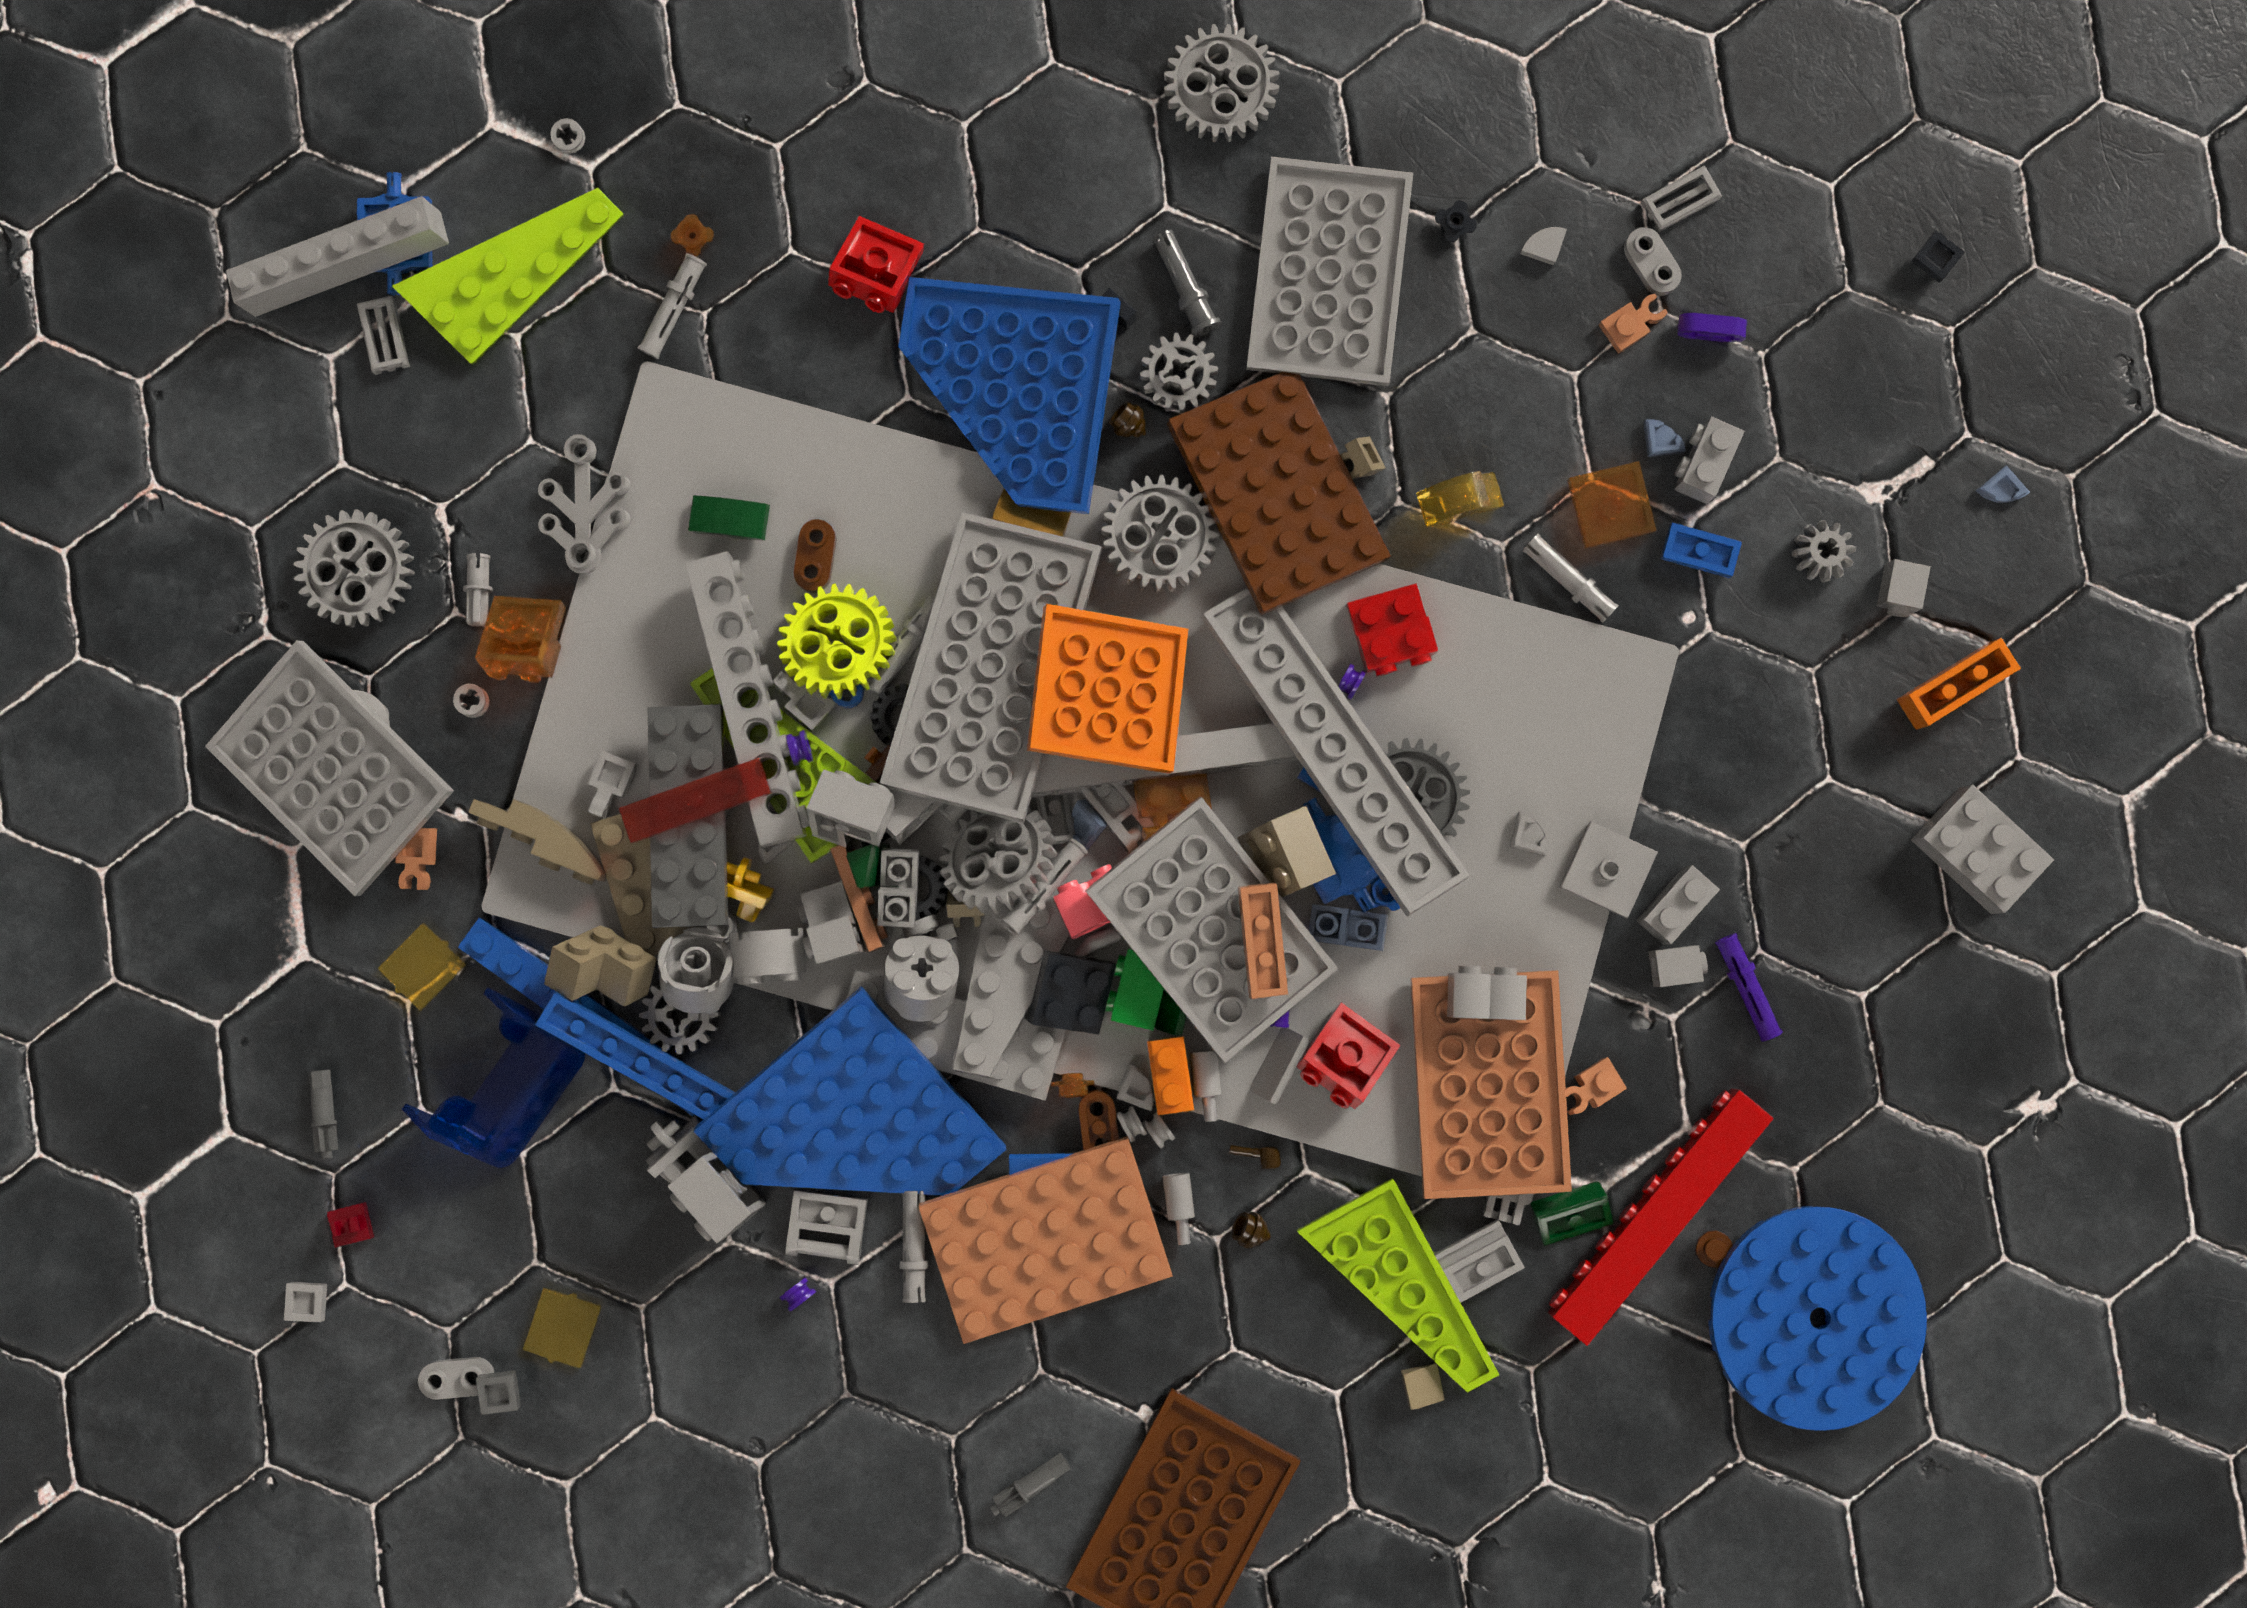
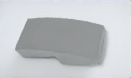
M882 848L877 926L915 927L919 873L918 849Z

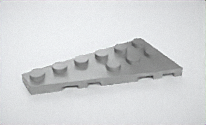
M1073 869L1060 886L1073 880H1077L1079 884H1082L1093 878L1090 872ZM1057 889L1045 902V909L1041 913L1036 912L1020 931L1019 935L1011 933L1000 922V919L1009 911L1005 903L1001 904L1000 911L995 914L990 906L985 911L953 1071L990 1078L1020 1022L1031 1006L1044 950L1060 953L1068 940V930L1053 900V897L1059 894Z

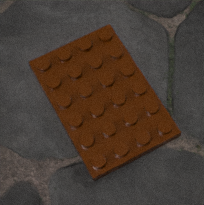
M1281 372L1168 420L1167 426L1261 615L1385 562L1391 557L1300 374Z
M1171 1388L1067 1581L1066 1588L1103 1608H1223L1301 1462L1300 1458Z

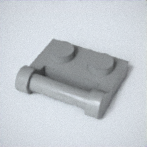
M794 1190L785 1255L797 1257L798 1253L844 1259L847 1260V1264L858 1265L868 1199ZM801 1229L849 1235V1245L800 1239Z

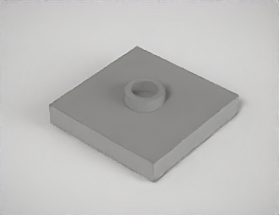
M1590 821L1559 888L1617 915L1628 918L1658 852Z

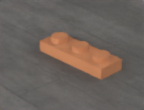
M840 845L830 848L868 952L884 948L883 939L888 938L885 926H877L878 918H874L870 905L875 903L871 888H859L856 886L846 857L847 853L855 851V849L849 851L848 846L843 847Z
M1277 883L1239 886L1238 895L1249 998L1256 999L1288 995Z

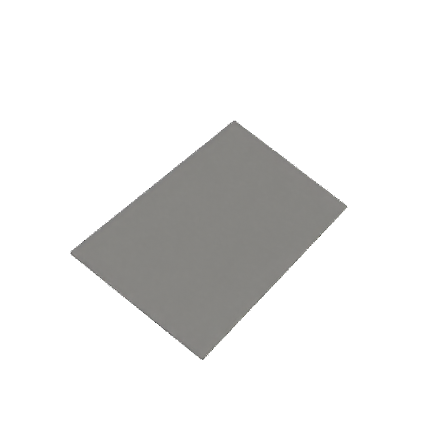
M648 361L642 363L609 472L610 474L617 471L628 477L630 488L624 495H615L596 517L591 535L605 522L606 513L612 507H621L630 514L631 522L625 530H616L600 548L601 561L599 566L589 574H579L513 799L529 804L558 820L587 845L603 866L590 823L602 820L603 818L588 812L597 792V788L589 786L588 782L601 751L638 765L625 798L613 796L612 806L607 818L649 805L647 707L704 705L689 683L713 667L685 562L726 551L732 556L733 560L739 559L745 578L744 581L739 582L742 595H749L754 615L749 616L752 630L758 629L763 644V650L758 651L761 665H768L772 681L781 671L789 677L785 670L788 664H783L779 658V655L784 651L780 650L777 641L786 639L779 632V627L790 626L784 615H796L797 611L793 603L796 602L804 606L807 603L804 596L805 593L810 594L813 598L818 597V592L811 593L803 590L794 578L799 533L803 525L808 521L814 519L824 520L832 526L837 537L831 580L828 586L823 589L826 594L830 593L834 583H836L840 592L844 591L847 584H851L854 595L861 588H864L868 595L867 599L875 595L880 603L879 606L884 605L889 613L886 618H891L895 626L889 631H893L896 638H898L905 628L902 626L904 622L912 619L927 597L936 598L961 512L992 519L1004 487L978 452ZM621 478L615 480L613 484L614 489L621 486ZM1093 485L1089 514L1071 513L1064 537L1102 546L1105 540L1110 539V537L1100 535L1101 528L1109 525L1102 518L1105 512L1114 513L1108 507L1111 499L1121 502L1117 495L1119 491ZM693 495L738 499L770 505L765 541L734 539L724 535L695 534L688 531ZM1148 503L1144 506L1146 512L1151 516L1162 514V510L1157 504ZM1172 508L1159 530L1154 533L1150 544L1141 555L1143 560L1148 559L1159 539L1164 536L1169 523L1177 513L1176 508ZM622 513L615 516V524L621 522ZM1185 522L1175 524L1177 532L1181 535L1188 536L1193 534L1189 524ZM1217 525L1209 529V531L1219 533L1216 541L1208 542L1217 548L1214 555H1205L1211 561L1208 568L1198 566L1202 573L1198 579L1188 574L1190 582L1187 587L1182 586L1177 580L1176 588L1173 592H1170L1166 583H1164L1159 593H1155L1153 583L1149 582L1142 591L1140 590L1141 580L1138 578L1131 584H1127L1129 573L1125 571L1122 574L1116 575L1115 572L1119 562L1107 563L1106 560L1113 551L1102 549L1085 611L1188 629L1177 736L1273 723L1201 619L1203 613L1247 588ZM816 531L811 535V542L819 543L823 539V533L820 531ZM1130 532L1125 535L1127 542L1131 545L1139 546L1144 543L1143 538L1138 533ZM588 551L585 553L583 563H584V562L587 560V558H588V555H589V552H588ZM1164 551L1156 554L1161 564L1171 565L1174 563L1173 556L1170 553ZM1378 564L1282 607L1338 686L1350 663L1355 665L1354 669L1356 671H1365L1346 607L1347 602L1417 583L1426 616H1429L1438 652L1431 655L1432 661L1426 664L1411 667L1410 661L1396 665V672L1376 677L1375 671L1366 673L1353 698L1347 700L1386 754L1389 753L1388 743L1390 741H1393L1397 748L1401 749L1404 738H1408L1411 748L1415 747L1419 739H1423L1424 750H1428L1436 743V755L1440 757L1443 753L1449 751L1450 755L1446 763L1448 765L1460 763L1454 774L1455 776H1467V779L1460 783L1459 787L1460 789L1470 790V794L1461 797L1460 802L1466 803L1470 807L1468 810L1458 811V815L1465 820L1464 824L1453 823L1451 825L1456 830L1457 835L1452 837L1444 833L1443 837L1470 876L1461 884L1408 917L1401 908L1392 911L1388 907L1378 906L1366 911L1388 915L1384 951L1318 942L1338 967V970L1289 1011V1029L1308 1038L1309 1042L1304 1052L1341 1002L1401 1045L1361 1105L1356 1109L1350 1106L1348 1109L1339 1107L1330 1099L1331 1092L1319 1084L1318 1087H1313L1307 1084L1300 1077L1301 1070L1297 1067L1290 1077L1278 1103L1273 1104L1253 1093L1251 1086L1282 1028L1269 1026L1226 1063L1218 1056L1222 1094L1215 1096L1217 1119L1422 1176L1410 978L1448 976V973H1458V966H1481V974H1494V967L1517 968V972L1558 970L1564 1071L1566 1075L1609 910L1559 887L1590 821L1627 838L1630 837L1679 650L1672 644ZM809 567L805 572L806 577L809 579L815 578L818 574V569L816 567ZM726 585L717 587L713 592V600L718 603L726 601L730 596V587ZM837 614L826 616L822 623L833 622L837 618ZM736 620L726 622L722 628L723 636L731 638L737 635L740 629L739 622ZM816 628L809 629V631L821 633V631ZM861 628L857 630L854 637L860 638L865 636L869 629ZM828 637L830 643L832 644L834 641ZM841 638L840 642L846 645L843 638ZM816 644L808 647L805 654L817 652L820 645ZM921 644L888 687L910 684ZM855 649L853 650L855 653L860 655H863L865 653V651L862 652ZM746 655L735 657L731 664L732 671L735 673L744 672L749 666V658ZM852 659L841 660L836 668H846ZM768 686L770 699H777L780 709L802 725L784 709V706L790 700L772 686ZM864 688L862 701L853 708H843L836 703L835 707L812 732V734L863 773L872 765L864 758L871 748L875 747L882 753L887 747L872 728L870 713L873 711L872 704L874 701H877L879 694L871 688L869 690ZM844 689L842 695L845 698L844 701L852 700L850 691ZM903 704L896 706L890 715L891 724L895 729ZM724 735L725 772L742 779L735 750ZM1300 761L1123 785L1156 826L1157 831L1198 797H1202L1239 845L1240 842L1237 837L1273 819L1304 807V803L1315 797L1326 816L1336 814L1323 794L1297 779L1303 769ZM1405 764L1394 765L1405 783L1408 782L1411 776L1410 769ZM1424 768L1419 769L1413 787L1410 789L1414 796L1426 773ZM1429 779L1426 782L1425 790L1428 796L1437 799L1443 795L1444 789L1440 781ZM744 784L726 820L727 862L739 866L744 857L752 859L750 870L762 874L759 883L775 890L772 899L761 910L754 922L739 918L736 914L740 901L728 897V911L736 917L738 922L739 940H742V932L791 929V936H793V929L803 928V937H808L806 928H809V924H802L797 904L802 902L801 893L842 881L832 853L829 852L812 864L796 840H794L795 842L767 865L764 864L758 852V836ZM1080 792L1068 793L1071 814L1076 802L1085 799ZM769 802L771 813L777 815V812ZM968 809L959 819L969 822L971 820V810ZM936 810L901 845L892 837L880 842V844L890 843V848L918 849L919 856L928 857L943 869L945 866L940 862L939 858L948 853L942 845L944 843H953L954 840L949 835V831L959 832L962 828L958 820L951 825ZM1521 811L1532 816L1541 826L1548 843L1547 856L1510 847L1518 812ZM1129 816L1121 824L1129 831L1136 825V822ZM504 827L482 902V910L485 913L570 937H575L602 925L612 929L615 934L625 939L607 879L605 882L595 879L593 885L572 878L574 871L561 866L558 872L538 864L540 857L530 853L535 839L532 840L531 845L510 837L512 830ZM1106 827L1087 850V856L1079 862L1074 870L1091 873L1108 864L1113 868L1130 853L1124 850L1113 833ZM1144 836L1137 842L1138 847L1148 839L1147 836ZM853 837L850 838L847 845L849 851L863 847L859 839ZM1067 843L1052 845L1057 855ZM1056 856L1048 859L1052 862ZM918 874L917 902H920L928 895L929 883L923 875ZM1313 884L1282 897L1308 931L1312 904L1324 905ZM1371 884L1366 886L1369 894L1371 891ZM880 886L870 887L875 899V903L870 905L875 919L878 918V891ZM1384 888L1382 893L1388 895L1389 890ZM1353 894L1340 896L1324 905L1362 911ZM947 897L945 905L936 914L939 927L950 923L953 924V918L947 917ZM981 916L979 927H975L973 917H961L960 928H956L959 938L948 941L959 963L955 998L967 1001L983 916ZM1108 923L1073 940L1069 935L1060 953L1074 955L1075 950L1089 934L1112 924ZM885 926L888 938L883 939L884 948L868 952L864 941L867 952L828 964H816L815 959L808 958L804 948L806 972H801V980L779 982L774 981V975H764V983L740 985L833 1011L847 999L855 970L884 977L888 953L893 948V944L898 939L905 938L901 927ZM1121 936L1120 941L1093 954L1097 959L1112 961L1117 965L1119 954L1126 956L1127 950L1131 949V947ZM1113 976L1110 990L1118 991L1121 977ZM734 977V983L738 984L737 977ZM1030 1008L1028 1009L1024 1018L1028 1019ZM1106 1011L1099 1035L1066 1030L1054 1073L1120 1091L1129 1064H1132L1139 1068L1148 1078L1153 1090V1101H1155L1147 1041L1176 1037V1035L1159 1031L1155 1027L1154 1031L1111 1021L1112 1013ZM1186 1017L1183 1033L1180 1036H1184L1194 1105V1110L1191 1112L1204 1115L1202 1097L1194 1096L1190 1053L1213 1049ZM1519 1194L1512 1195L1511 1202L1517 1203ZM1527 1194L1525 1205L1531 1203L1534 1194ZM1497 1195L1496 1197L1503 1199L1504 1195Z

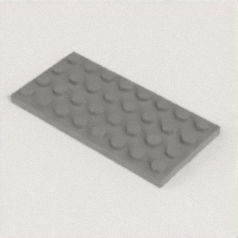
M961 512L881 776V785L895 791L1024 823L1044 753L1027 751L1043 607L1046 604L1085 610L1102 553L1101 546Z

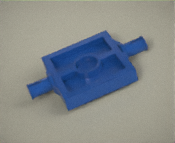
M388 172L386 173V194L375 198H357V220L418 197L402 194V174ZM422 196L432 204V200L428 196ZM432 251L376 271L387 274V294L400 295L392 285L402 281V274L410 271H424L432 267Z
M1316 797L1304 803L1303 806L1307 807L1336 872L1335 875L1313 884L1324 905L1340 896L1353 894L1363 913L1377 906L1366 886L1378 874L1336 814L1326 816Z

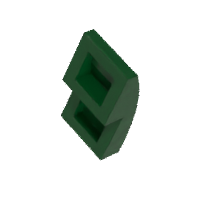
M693 495L688 531L695 534L724 535L734 539L765 541L770 505L738 499Z

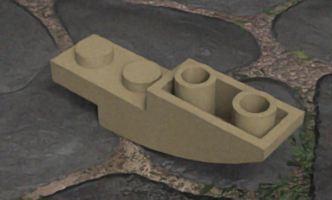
M513 799L508 811L483 801L473 800L468 813L479 817L477 824L495 831L498 830L499 825L512 830L510 837L530 845L532 840L535 839L530 853L540 857L538 864L558 872L561 866L574 871L572 878L593 885L595 879L606 881L604 868L584 842L558 820L529 804Z

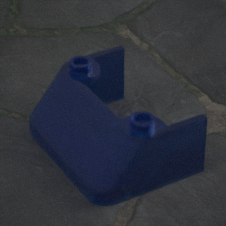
M487 987L483 994L504 1013L499 1022V1031L507 1040L511 1041V1044L471 1101L461 1096L450 1097L440 1104L433 1115L409 1104H405L402 1110L428 1138L494 1167L503 1168L511 1165L522 1153L582 1067L585 1053L536 1026L535 1024L540 1017L536 1013Z

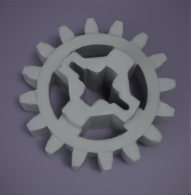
M1174 333L1173 342L1169 343L1163 336L1160 337L1161 347L1159 349L1153 345L1149 346V353L1152 358H1142V365L1149 370L1140 372V380L1149 381L1144 386V393H1155L1152 399L1154 405L1163 400L1165 402V411L1169 412L1172 405H1178L1179 412L1184 413L1185 404H1190L1194 409L1198 407L1197 399L1199 397L1205 401L1209 400L1210 395L1206 388L1215 389L1217 383L1209 376L1217 375L1218 367L1209 366L1214 360L1215 355L1214 353H1203L1206 347L1204 341L1195 346L1193 345V335L1190 334L1186 341H1181L1179 334ZM1177 351H1184L1193 356L1187 357L1179 354ZM1163 357L1165 368L1155 376L1156 366ZM1178 367L1180 371L1186 370L1185 378L1180 379L1178 375L1172 376L1173 368ZM1203 370V379L1195 389L1193 378ZM1171 389L1180 392L1181 395H1173L1166 392V390Z
M657 986L650 987L654 997L652 999H642V1003L649 1006L648 1011L639 1013V1017L648 1019L649 1024L645 1025L642 1031H652L654 1033L650 1040L651 1044L663 1041L662 1051L669 1052L674 1045L677 1054H684L685 1045H688L689 1049L694 1052L698 1050V1040L705 1044L711 1041L706 1033L708 1030H718L719 1027L712 1023V1018L721 1016V1012L717 1011L712 1014L688 1013V1017L682 1019L680 1025L679 1019L673 1018L672 1015L673 1011L678 1009L668 1004L664 1008H658L663 999L662 991ZM658 1021H663L671 1029L672 1037L661 1029ZM696 1021H702L699 1030L694 1035L688 1037L690 1035V1027Z

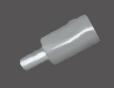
M1214 1050L1190 1053L1194 1096L1202 1097L1205 1122L1217 1121L1215 1096L1222 1094L1218 1055Z
M1190 1173L1164 1175L1162 1177L1168 1220H1175L1178 1245L1190 1244L1188 1219L1195 1217Z

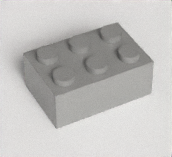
M1973 784L1959 787L1911 839L1913 843L1990 914L2006 913L2054 861L2046 851Z
M713 1152L701 1156L667 1186L673 1192L670 1195V1199L683 1213L688 1210L697 1220L694 1226L700 1235L707 1241L713 1239L716 1244L733 1234L767 1204L751 1185L742 1184Z

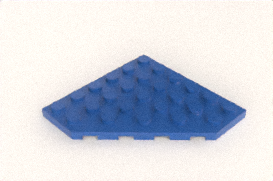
M909 277L898 347L1006 489L1013 501L1020 507L1089 514L1121 305L1119 298Z
M862 986L694 1128V1133L739 1181L746 1185L888 1193L918 1191L919 1194L920 1191H923L924 1195L943 1196L958 1191L1006 1150L1005 1143Z

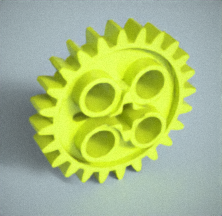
M836 583L832 584L831 592L826 594L820 586L817 591L818 597L813 598L808 593L804 594L807 602L804 606L796 602L793 603L797 611L796 615H784L790 626L779 627V632L786 638L777 641L780 650L784 651L779 655V658L783 664H788L785 670L789 677L795 676L794 681L798 687L806 684L809 694L812 695L819 688L821 696L826 699L830 691L834 690L837 698L841 699L843 690L848 689L854 697L856 696L857 685L861 684L866 690L870 689L867 681L868 678L872 677L876 680H881L877 671L879 667L889 669L890 665L884 656L895 655L893 647L889 645V643L897 641L894 632L889 631L895 626L891 618H886L889 614L884 605L879 606L880 603L875 595L867 599L868 595L864 588H861L854 595L851 584H847L844 591L840 592ZM837 614V618L833 622L822 623L826 616ZM816 628L820 630L821 633L809 631V629ZM861 628L869 629L865 636L860 638L854 637L857 630ZM828 637L834 641L832 644L830 643ZM841 638H843L846 645L840 642ZM816 644L820 645L817 652L805 654L808 647ZM855 649L862 652L865 651V653L863 655H860L855 653L853 650ZM852 659L846 668H836L841 660Z

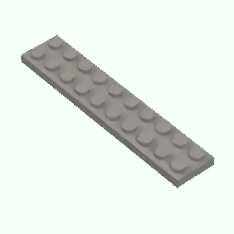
M1248 588L1203 613L1202 621L1407 917L1467 880L1470 875L1284 608L1280 607L1261 615Z

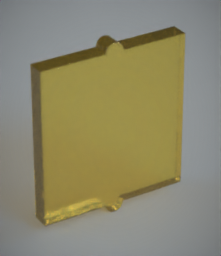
M422 923L378 969L396 986L395 992L403 993L419 1010H422L466 964L448 947V941H442L425 923Z
M543 1288L523 1350L546 1357L550 1363L559 1361L581 1368L602 1306L578 1299L575 1293L566 1295Z

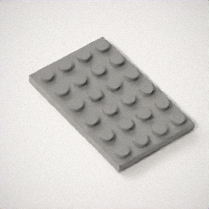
M1271 156L1246 370L1277 374L1287 372L1300 374L1303 377L1389 386L1413 181L1412 172Z
M296 641L205 746L354 896H361L454 791L304 641Z
M1198 797L1087 888L1085 892L1216 1054L1226 1063L1337 971L1338 967L1278 893L1288 995L1256 999L1249 998L1238 887L1270 882L1203 798Z

